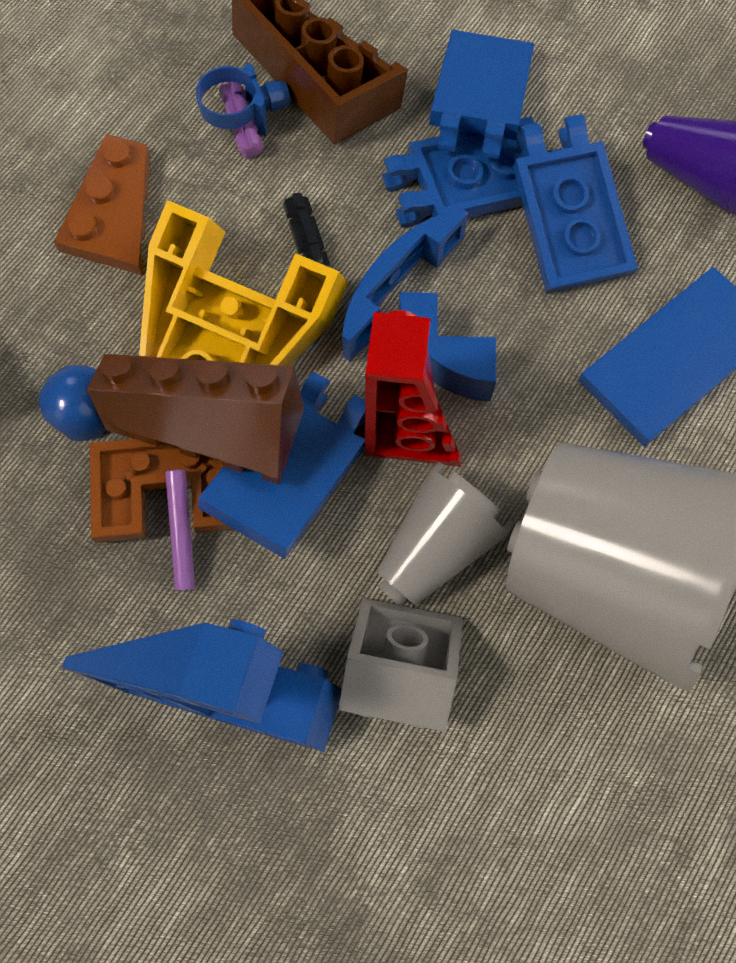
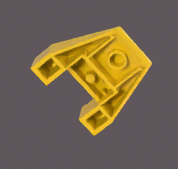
M167 200L148 247L139 356L290 366L331 326L349 282L339 271L296 253L276 299L209 272L226 232L209 217Z

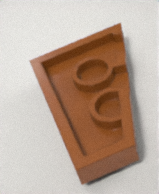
M109 134L105 135L54 241L59 252L139 275L143 274V259L141 255L142 240H145L144 210L145 201L148 198L150 153L146 144Z

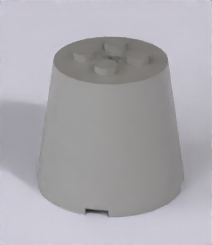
M560 442L549 457L543 471L537 470L535 472L526 497L529 505L523 521H518L512 531L507 551L512 553L506 580L507 592L677 688L690 692L702 669L701 664L692 661L697 647L700 645L708 649L712 648L736 587V473Z

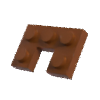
M136 439L90 443L91 538L96 543L147 538L145 491L167 489L165 471L186 470L187 487H191L193 528L196 533L233 530V528L198 508V497L223 468L221 460L201 454L196 459L181 454L176 446L166 443L155 446Z

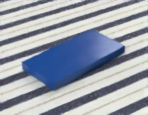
M713 266L581 373L578 381L644 448L736 370V287Z

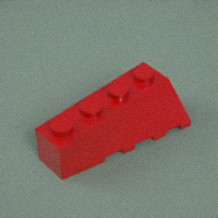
M405 310L373 313L365 372V456L432 464L441 462L444 465L461 467L462 457L435 394L428 351L431 318L418 317L416 314Z

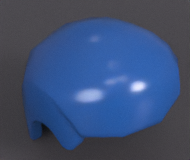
M88 365L64 366L48 377L39 395L38 405L41 408L40 413L44 419L72 441L80 442L97 438L106 431L87 391V387L96 372V369Z

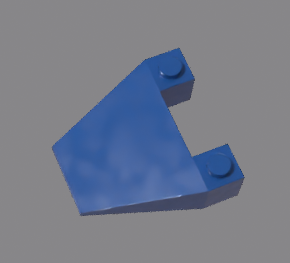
M231 619L228 628L200 623L66 656L62 668L119 691L321 752H325L342 692L340 687L327 680L329 672L320 667L301 662L298 663L296 671L279 667L284 651L264 639L266 630L252 623L237 619Z

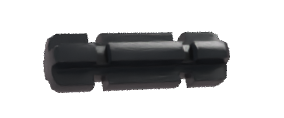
M293 193L291 197L284 200L283 207L287 219L292 218L289 220V226L298 254H302L301 256L330 267L327 253L323 251L324 244L315 217L311 216L312 208L309 199L306 196H302L301 193Z

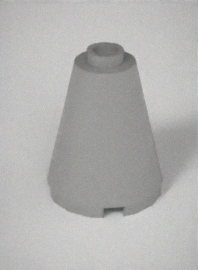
M436 462L429 470L377 570V573L383 578L378 587L400 606L407 599L414 605L420 603L508 537L515 527L510 519L502 527L494 519L500 509L455 471L447 479L443 477L444 464L441 462Z

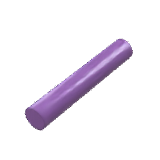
M186 470L165 471L175 591L195 589Z

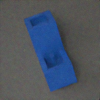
M399 292L398 310L412 312L418 317L431 318L428 351L433 382L443 389L465 398L491 401L496 385V337L438 336V293Z

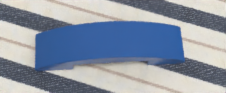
M463 208L450 210L418 224L394 241L370 266L353 294L344 320L342 345L343 357L351 362L368 344L371 335L373 313L380 312V307L378 306L423 258L437 268L464 239L468 218L466 210Z

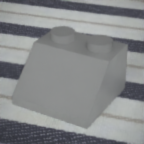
M363 598L346 660L339 710L355 713L363 717H374L409 724L417 728H429L446 732L457 683L463 618Z

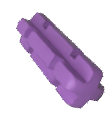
M232 81L220 85L219 94L222 102H225L226 114L236 113L249 105L246 102L247 97L244 88L240 83ZM254 118L248 124L232 129L233 134L236 135L235 141L238 150L244 158L252 159L254 155H260L263 152L264 146L260 135L257 134L258 128Z

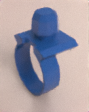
M248 62L243 69L234 66H220L209 70L200 78L196 86L198 108L203 119L212 126L221 129H237L248 124L255 117L258 133L266 136L268 131L266 110L275 111L285 108L290 104V94L286 82L270 81L264 82V86H259L254 67ZM233 81L245 85L247 100L251 102L245 109L236 113L220 114L206 108L201 100L204 93L212 86L222 82Z

